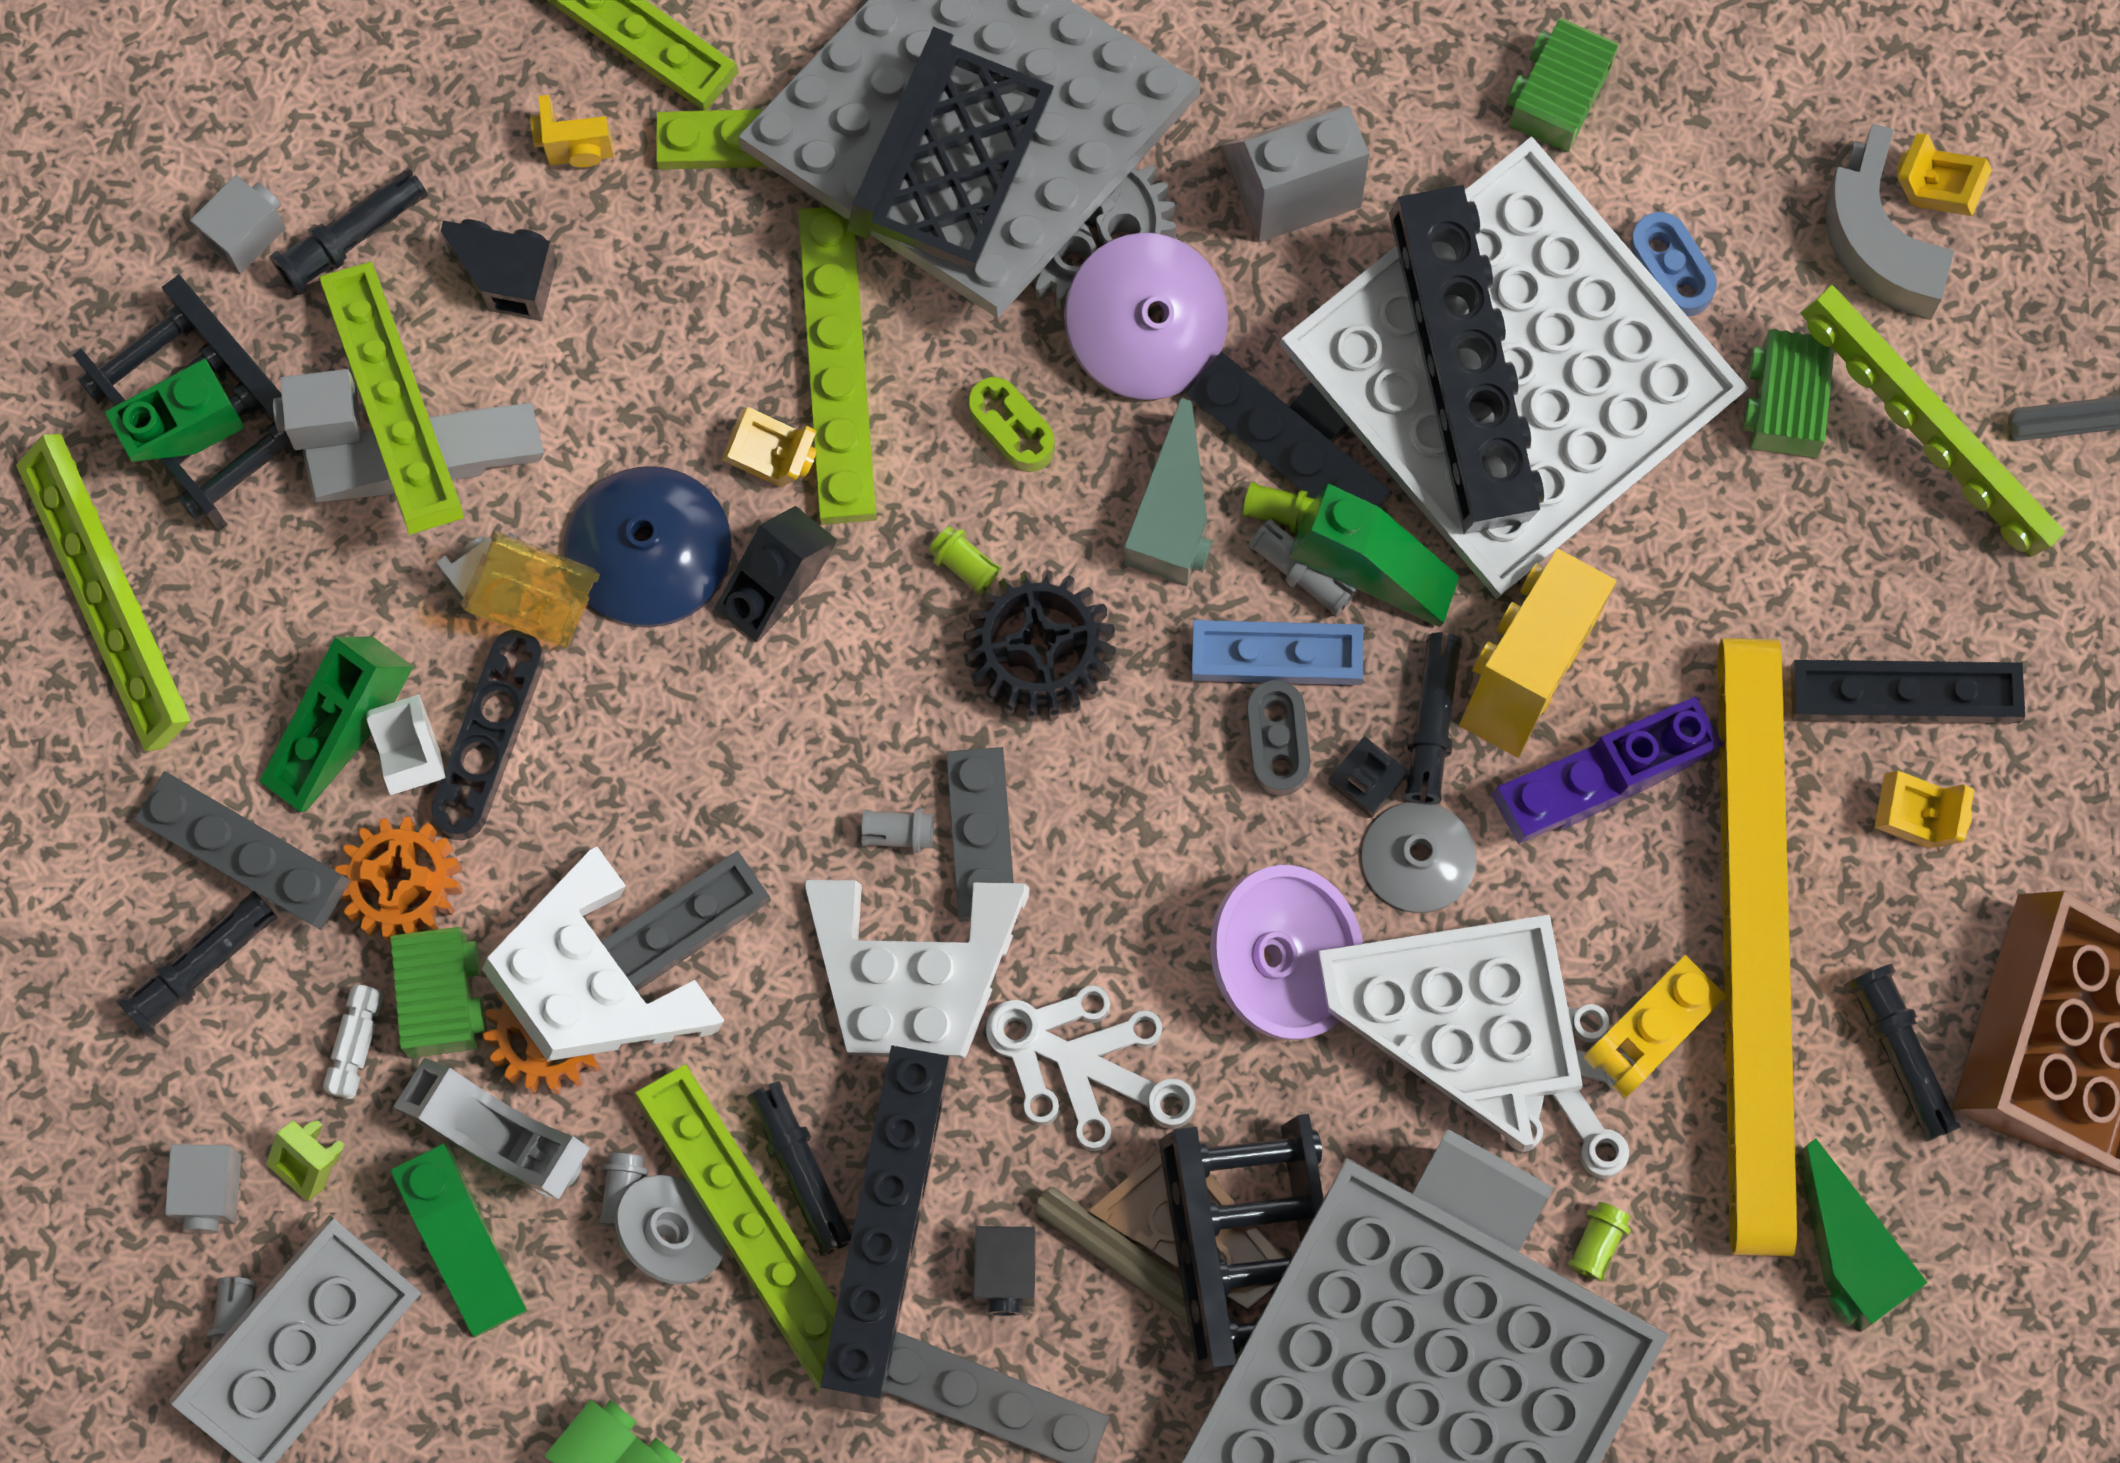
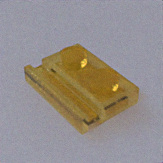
M493 530L490 537L492 540L486 554L483 553L460 605L469 613L567 649L590 599L588 596L594 582L597 583L600 574L594 568Z

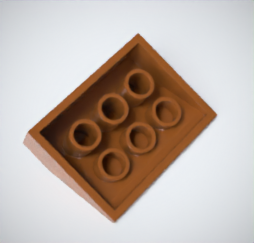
M2066 891L2018 894L1952 1109L1998 1133L2120 1176V921Z

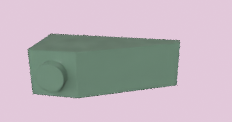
M1181 398L1126 541L1124 565L1187 586L1193 570L1203 573L1212 550L1213 540L1205 538L1207 513L1192 401Z

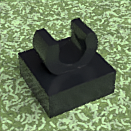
M1364 736L1329 777L1328 784L1373 818L1406 779L1409 770Z

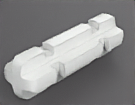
M353 985L350 989L346 1007H349L348 1010L350 1011L348 1015L344 1014L331 1055V1060H334V1067H328L323 1083L324 1091L331 1096L353 1099L356 1095L361 1078L358 1076L357 1070L364 1068L376 1025L373 1024L372 1018L379 1015L383 1001L382 993L373 987Z

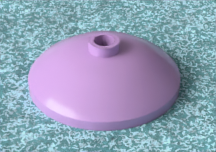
M1137 233L1126 235L1104 244L1081 264L1067 292L1064 323L1066 336L1074 357L1087 375L1096 383L1122 397L1136 400H1156L1179 394L1192 387L1222 351L1228 328V307L1218 276L1210 264L1196 250L1180 240L1154 233ZM1151 303H1156L1163 309L1164 317L1160 323H1154L1148 317L1147 311Z
M1271 866L1254 871L1243 877L1228 891L1220 903L1211 931L1210 952L1212 968L1224 999L1233 1012L1248 1026L1259 1033L1275 1039H1305L1320 1035L1340 1022V1020L1328 1013L1318 958L1319 951L1363 944L1359 924L1350 905L1328 880L1311 870L1298 866ZM1264 949H1266L1270 955L1269 966L1267 965L1264 958Z

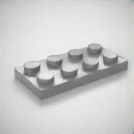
M329 1215L170 1397L169 1402L242 1463H276L420 1296L421 1292Z

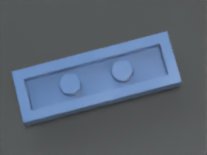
M1193 620L1192 681L1265 683L1279 680L1294 684L1362 685L1363 624Z

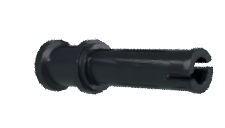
M406 168L394 177L393 180L364 198L336 220H333L326 226L322 223L318 226L316 224L307 229V237L283 254L279 251L274 252L269 256L270 260L284 282L296 295L300 296L306 291L305 285L330 267L335 269L341 267L344 264V260L347 259V252L393 221L408 208L428 197V193L416 175L413 176V172Z
M255 891L250 892L239 905L194 941L182 954H179L170 963L167 960L162 963L159 961L153 966V975L128 996L120 994L115 1001L146 1036L150 1038L156 1033L155 1025L181 1003L189 1005L194 1000L192 997L196 995L194 989L244 947L256 934L278 918L277 915Z
M1888 964L1847 982L1844 986L1848 993H1855L1869 1023L1866 1033L1869 1038H1873L1874 1042H1881L1924 1133V1139L1926 1142H1929L1941 1135L1953 1132L1961 1128V1126L1955 1119L1912 1027L1917 1024L1915 1020L1917 1015L1914 1009L1906 1008L1892 978L1896 973L1893 964Z

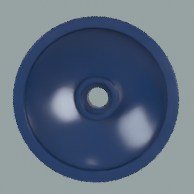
M657 466L626 469L597 483L583 496L575 507L567 524L564 537L566 569L580 597L589 607L603 617L619 624L641 628L669 625L683 620L701 609L721 586L730 565L732 552L728 520L715 496L703 484L691 476L677 470ZM648 527L653 530V535L646 541L634 539L635 532L640 528Z

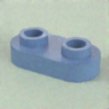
M1654 212L1644 216L1635 226L1630 244L1631 252L1687 317L1702 313L1710 305L1716 291L1717 280L1714 271L1680 219L1665 212ZM1655 239L1661 240L1667 245L1668 249L1663 252H1656L1650 248L1649 242ZM1681 284L1690 285L1696 294L1691 297L1682 296L1676 287Z

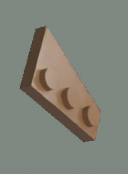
M1159 1151L1088 1210V1212L1112 1229L1179 1269ZM1210 1174L1206 1178L1209 1201H1214L1217 1206L1236 1204ZM1256 1226L1223 1229L1215 1237L1219 1260H1224L1227 1265L1282 1258ZM1278 1283L1230 1289L1229 1294L1225 1298L1249 1311L1274 1290Z

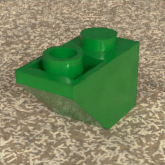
M206 358L105 411L109 422L132 462L194 455L245 428Z

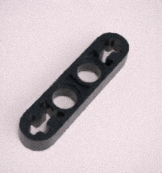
M512 629L505 631L493 643L445 768V778L441 779L434 797L431 810L433 820L440 831L452 840L462 841L470 839L478 834L485 825L543 671L545 662L543 649L536 637L526 630ZM520 645H525V650L532 659L529 663L520 661L516 667L513 678L516 684L523 685L518 690L506 682L511 665L504 655L507 651L516 652ZM498 675L505 681L494 680V678ZM497 695H505L511 698L514 702V710L505 721L491 722L484 717V705L490 698ZM487 747L494 752L495 758L492 767L487 772L479 775L467 772L463 765L466 754L473 748ZM456 779H460L471 787L484 789L482 794L470 789L466 805L473 815L470 819L461 818L456 826L452 825V819L445 810L448 806L458 807L461 802L464 790L461 785H454Z

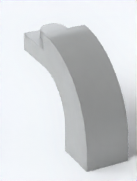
M1872 124L1864 143L1854 141L1846 168L1837 167L1828 188L1825 215L1829 239L1842 267L1857 285L1870 296L1896 310L1931 320L1943 297L1954 250L1911 238L1901 232L1887 217L1881 204L1879 188L1894 129Z
M425 1057L393 1107L459 1150L548 1199L550 1196L559 1199L565 1188L574 1183L580 1174L582 1161L590 1147L575 1137L542 1124L510 1107L450 1067Z

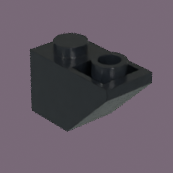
M464 219L461 223L443 220L441 233L448 250L488 311L542 321L557 265L551 241L546 240L544 236L537 232L525 229L515 230L513 234L493 230L488 224L477 220Z
M797 506L760 524L714 608L755 642L760 641L814 582L838 540Z

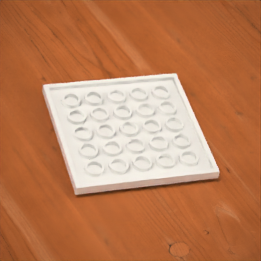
M1532 136L1465 190L1467 201H1474L1479 212L1480 233L1476 235L1480 255L1486 254L1492 267L1493 285L1491 288H1488L1492 307L1501 310L1505 322L1506 337L1504 341H1501L1505 361H1511L1514 364L1518 377V394L1514 395L1518 416L1524 415L1530 427L1531 448L1526 449L1531 470H1538L1544 487V502L1539 504V512L1529 522L1468 534L1463 533L1396 246L1286 334L1279 342L1282 349L1496 599L1528 574L1536 563L1540 564L1749 389ZM1441 241L1431 243L1432 250L1439 259L1444 261L1456 260L1455 251L1449 244ZM1457 295L1444 296L1445 305L1452 313L1457 315L1469 313L1468 305L1463 298ZM1469 348L1457 349V357L1462 365L1470 369L1481 368L1480 357L1475 351ZM1478 401L1470 403V412L1477 421L1481 423L1494 422V414L1488 405ZM1492 455L1483 456V467L1489 475L1496 478L1506 477V466L1501 459Z

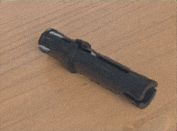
M1442 632L1431 633L1426 637L1427 646L1415 733L1409 735L1407 745L1408 751L1412 753L1404 797L1408 801L1419 804L1422 782L1426 781V805L1439 804L1442 800L1441 789L1445 757L1451 755L1453 740L1448 737L1460 649L1463 645V640L1459 636L1448 634L1446 652L1442 656L1440 654Z
M780 1081L768 1084L769 1090L767 1091L761 1087L747 1096V1100L752 1105L769 1141L765 1145L769 1157L777 1158L819 1248L818 1252L820 1256H826L833 1253V1248L835 1247L839 1250L848 1246L852 1234H850L807 1143L811 1140V1135L807 1127L799 1126L783 1092V1086Z

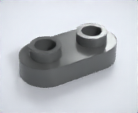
M1279 680L1268 681L1259 685L1252 692L1248 701L1247 721L1252 771L1255 781L1264 791L1272 795L1285 796L1298 791L1305 784L1309 775L1310 752L1305 704L1302 695L1293 685ZM1270 706H1279L1284 709L1286 716L1283 720L1274 722L1266 717L1265 710ZM1276 760H1284L1290 764L1292 770L1286 776H1277L1271 771L1270 765Z

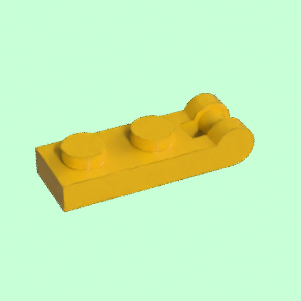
M1684 955L1583 1058L1594 1069L1600 1066L1616 1082L1612 1087L1626 1099L1716 1008L1726 995ZM1619 1046L1635 1061L1633 1065L1616 1050Z

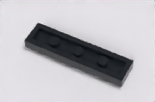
M1222 351L1186 393V395L1301 490L1307 491V495L1313 499L1321 493L1328 483L1380 508L1393 494L1389 488Z
M1794 660L1790 666L1792 721L2021 723L2025 718L2023 662Z

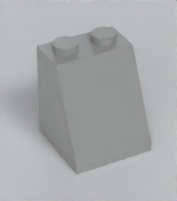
M1349 106L1321 110L1221 145V151L1259 243L1361 208L1369 151Z
M1447 1129L1412 1194L1519 1252L1554 1188Z

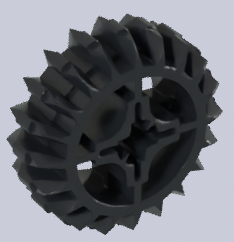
M1048 569L1042 574V583H1032L1030 573L1024 570L1020 573L1021 586L1014 588L1009 580L1002 578L999 581L1002 597L999 598L995 594L985 591L981 596V601L987 611L980 609L971 610L969 621L975 628L965 631L963 639L964 644L973 649L964 654L965 665L971 668H978L971 675L972 683L975 687L989 685L985 693L987 702L993 704L1007 696L1004 711L1009 716L1017 712L1020 704L1026 705L1027 720L1032 722L1038 716L1037 707L1048 706V716L1051 720L1055 721L1059 718V703L1065 701L1068 709L1073 713H1077L1081 709L1077 693L1080 692L1087 698L1095 699L1098 696V687L1093 680H1109L1110 668L1103 662H1109L1116 657V647L1107 643L1115 637V628L1113 624L1102 622L1107 617V607L1105 604L1090 606L1093 600V590L1090 587L1083 588L1076 594H1073L1075 579L1071 575L1066 576L1060 586L1053 585V573ZM1042 608L1060 611L1074 620L1078 626L1072 627L1070 623L1056 624L1045 617ZM1024 611L1025 622L1023 627L1013 634L1005 635V641L994 643L1001 626L1013 615ZM1033 624L1037 625L1039 637H1042L1045 645H1048V651L1045 652L1046 666L1042 665L1040 653H1037L1035 646L1031 642V639H1034ZM1086 647L1080 663L1069 674L1056 680L1054 673L1056 663L1061 658L1074 655V649ZM1008 662L1009 667L1024 666L1029 668L1035 674L1038 683L1020 680L1009 674L1000 664Z

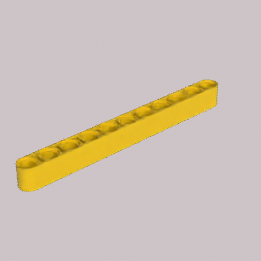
M1721 638L1717 654L1719 738L1723 743V746L1719 749L1724 994L1726 995L1724 1000L1730 1248L1732 1255L1794 1256L1797 1242L1782 651L1779 639Z

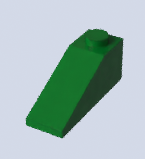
M1329 483L1305 510L1288 556L1438 627L1444 624L1460 577L1380 507Z
M373 636L335 637L259 782L299 812H306L371 736L372 733L366 718L367 711L395 702L414 666Z
M1815 1138L1797 1156L1823 1281L1831 1292L1827 1296V1301L1831 1309L1844 1324L1850 1326L1852 1323H1855L1862 1332L1928 1282L1817 1138Z
M442 1144L391 1169L390 1171L413 1221L473 1337L476 1338L527 1312L526 1305L461 1167L450 1149L445 1144Z

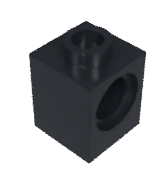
M975 1226L974 1300L976 1305H987L986 1314L993 1316L1022 1315V1306H1035V1227Z

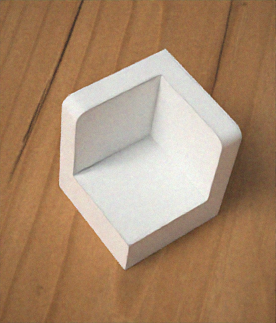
M420 694L367 711V722L380 754L383 778L390 796L445 778L440 748Z

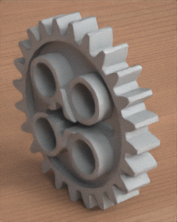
M1137 164L1113 190V193L1086 220L1090 227L1097 226V243L1099 247L1113 241L1111 236L1120 231H1129L1133 234L1154 233L1176 238V223L1169 221L1175 217L1174 202L1164 201L1168 197V185L1166 182L1153 184L1156 168L1153 165L1138 171ZM1085 224L1076 231L1030 282L1037 281L1036 299L1041 300L1053 291L1056 293V308L1062 309L1065 305L1070 283L1081 265L1069 266L1062 261V258L1072 253H1078L1088 258L1097 250L1091 233Z

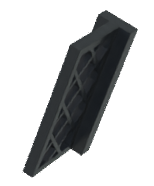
M933 26L852 203L847 231L866 239L874 231L975 271L1051 98L1054 85L953 46L954 34ZM956 66L977 74L984 87L959 95L951 80ZM1017 90L1036 98L1032 109L1011 116L1001 95ZM944 92H946L949 99L941 101ZM990 99L1000 120L975 127L965 107ZM955 111L964 131L939 139L931 123L933 117ZM1025 125L1020 135L1017 127ZM1006 131L1014 147L1013 153L991 160L981 139ZM924 136H926L929 143L921 145ZM971 143L981 164L955 172L945 151ZM935 154L944 176L919 184L911 168L913 161ZM1005 169L1003 176L1000 179L997 171ZM986 175L995 194L993 198L971 205L961 183ZM906 180L909 187L900 190ZM951 187L961 208L935 217L925 195ZM915 199L925 220L907 226L888 218L893 206ZM985 214L982 223H980L977 216ZM967 220L975 236L970 250L948 242L941 228Z

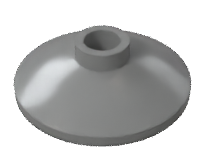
M1420 801L1419 804L1407 802L1388 809L1372 823L1363 842L1361 859L1367 882L1384 902L1405 912L1430 913L1451 905L1466 891L1475 872L1476 849L1468 828L1454 813L1436 804L1426 805L1425 802ZM1419 843L1426 845L1431 851L1430 858L1425 861L1414 859L1410 854V848L1413 845Z
M654 1175L643 1178L629 1187L617 1205L615 1228L620 1245L632 1263L648 1276L668 1284H691L707 1277L721 1262L726 1244L686 1180L668 1175ZM659 1234L665 1236L668 1242L665 1241Z

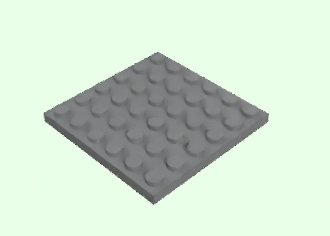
M868 0L738 136L740 149L849 220L852 203L933 26L954 34L953 46L1054 85L1051 98L975 271L874 231L870 234L997 319L1200 95V81L1071 0ZM956 66L951 80L959 95L984 87L977 74ZM1017 90L1001 95L1011 116L1032 109L1036 101L1035 97ZM944 92L941 101L949 99L946 92ZM990 99L965 107L975 127L1000 120ZM955 111L933 117L931 121L939 139L964 131ZM1025 125L1017 127L1020 135ZM1006 131L981 139L991 160L1011 154L1014 151ZM924 136L921 145L929 143L926 136ZM971 143L945 151L955 172L981 164ZM935 154L913 161L911 165L919 184L944 176ZM1005 169L997 171L1000 179L1002 178ZM986 175L961 183L971 205L993 198L995 194ZM906 180L900 190L909 187ZM951 187L925 195L935 217L961 208ZM915 199L893 206L888 218L907 226L925 220ZM985 214L977 216L980 223H982ZM967 220L941 228L948 242L970 250L975 236Z
M1346 1158L1237 1358L1236 1365L1231 1369L1181 1463H1600L1669 1335L1663 1330Z

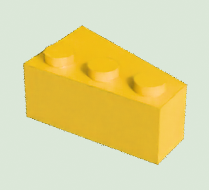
M1558 548L1546 567L1536 563L1520 591L1521 594L1527 596L1523 605L1520 606L1514 602L1510 604L1496 632L1503 635V638L1498 646L1488 641L1472 669L1474 673L1481 677L1459 726L1519 758L1540 715L1545 713L1553 699L1552 695L1567 670L1570 669L1601 615L1617 580Z

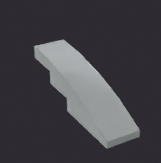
M532 403L476 409L429 417L452 480L481 476L485 468L538 462L544 454ZM372 430L361 432L362 442L303 449L302 452L314 503L394 494Z

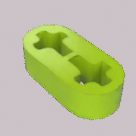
M989 377L979 381L971 390L969 397L971 417L977 427L1010 464L1018 470L1035 472L1045 468L1051 462L1055 452L1054 433L1049 424L1015 386L1006 379ZM990 395L991 398L997 400L1004 396V410L1009 419L1005 421L993 409L984 413V397ZM1019 428L1029 439L1040 436L1041 452L1034 454L1033 451L1028 449L1020 453V439L1015 430Z

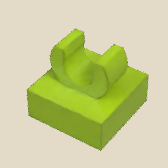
M292 1120L276 1133L266 1165L309 1202L325 1188L332 1167L339 1161L344 1143L338 1140L331 1147L325 1149L316 1141L322 1128V1124L318 1120L308 1123L304 1128H301Z

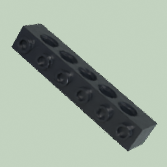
M1464 185L1398 196L1389 212V217L1463 533L1468 534L1529 522L1539 512V504L1544 502V487L1538 470H1531L1526 449L1531 448L1530 427L1524 415L1518 416L1514 395L1518 394L1519 389L1518 377L1514 364L1511 361H1505L1501 341H1504L1506 337L1505 322L1501 310L1492 307L1488 288H1491L1493 285V273L1488 256L1486 254L1480 255L1476 235L1480 233V217L1474 201H1467ZM1441 241L1449 244L1455 251L1456 260L1444 261L1439 259L1434 254L1431 243ZM1457 295L1463 298L1468 305L1469 313L1465 315L1452 313L1445 305L1444 296ZM1469 348L1475 351L1480 357L1481 368L1470 369L1462 365L1457 357V349ZM1478 401L1488 405L1494 414V422L1481 423L1477 421L1470 412V403ZM1492 455L1501 459L1506 466V477L1496 478L1489 475L1483 467V456Z
M891 1045L820 1385L822 1405L881 1415L949 1077L948 1055Z

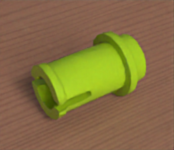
M1251 482L1245 497L1242 514L1244 517H1254L1265 521L1272 519L1276 524L1290 527V533L1297 534L1305 510L1315 499L1307 497L1308 492L1301 490L1299 495Z
M948 526L936 537L928 550L935 557L933 562L938 567L943 564L971 586L978 595H981L997 579L1002 571V567L995 564L965 539L967 533L963 529L956 531L951 526Z
M1599 1201L1595 1210H1588L1586 1213V1217L1590 1221L1568 1266L1584 1276L1603 1282L1604 1274L1622 1235L1629 1236L1631 1229L1627 1226L1631 1216L1610 1204Z

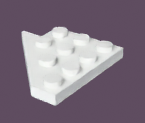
M1550 915L1319 951L1318 958L1328 1013L1520 1148H1532L1534 1144L1525 1098L1581 1090L1583 1084Z

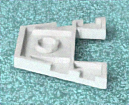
M598 847L589 850L487 957L482 970L547 1061L618 1050L621 1044L649 1040L651 1044L671 1042L674 1036L697 1032L698 1037H703L718 1032L724 1019L695 980L646 1004L583 918L584 915L619 899L626 887Z
M806 880V892L847 1053L858 1056L889 1057L891 1045L948 1055L949 1058L965 1059L991 995L992 988L990 986L1002 956H1006L1013 935H1011L1014 924L1020 909L1025 908L1028 900L1029 887L1024 883H973L971 930L968 943L858 940L862 884L855 880Z

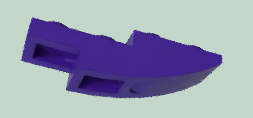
M1695 696L1601 736L1593 746L1497 786L1491 796L1515 840L1520 844L1555 828L1561 831L1620 803L1719 750L1723 743Z

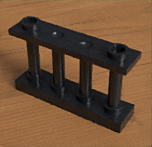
M178 274L162 286L163 291L172 306L165 310L168 316L100 368L94 364L82 348L79 349L73 356L84 373L76 379L96 404L107 399L114 407L126 400L113 385L181 333L185 337L193 331L205 344L198 349L201 355L182 370L206 358L214 373L216 372L220 376L225 371H228L239 383L232 388L234 395L229 398L239 418L247 412L254 415L261 409L272 422V424L265 428L268 432L267 435L199 487L180 465L192 455L158 459L184 490V492L177 496V499L192 518L199 523L207 517L219 532L227 526V523L214 504L283 451L287 455L294 448L286 431L278 432L276 428L273 399L281 398L282 393L181 275ZM303 449L296 450L298 454L304 459L302 452Z
M1309 1114L1297 1115L1281 1125L1282 1139L1207 1148L1204 1142L1199 1141L1197 1127L1174 1129L1158 1140L1196 1375L1221 1372L1236 1365L1235 1355L1239 1353L1240 1348L1244 1347L1257 1323L1236 1324L1234 1319H1229L1225 1296L1229 1294L1230 1289L1279 1283L1292 1257L1227 1265L1224 1260H1219L1215 1237L1219 1235L1220 1230L1297 1221L1301 1242L1324 1200L1318 1164L1322 1160V1143L1317 1130L1311 1128ZM1287 1162L1292 1197L1217 1206L1214 1201H1209L1206 1178L1209 1177L1210 1171Z

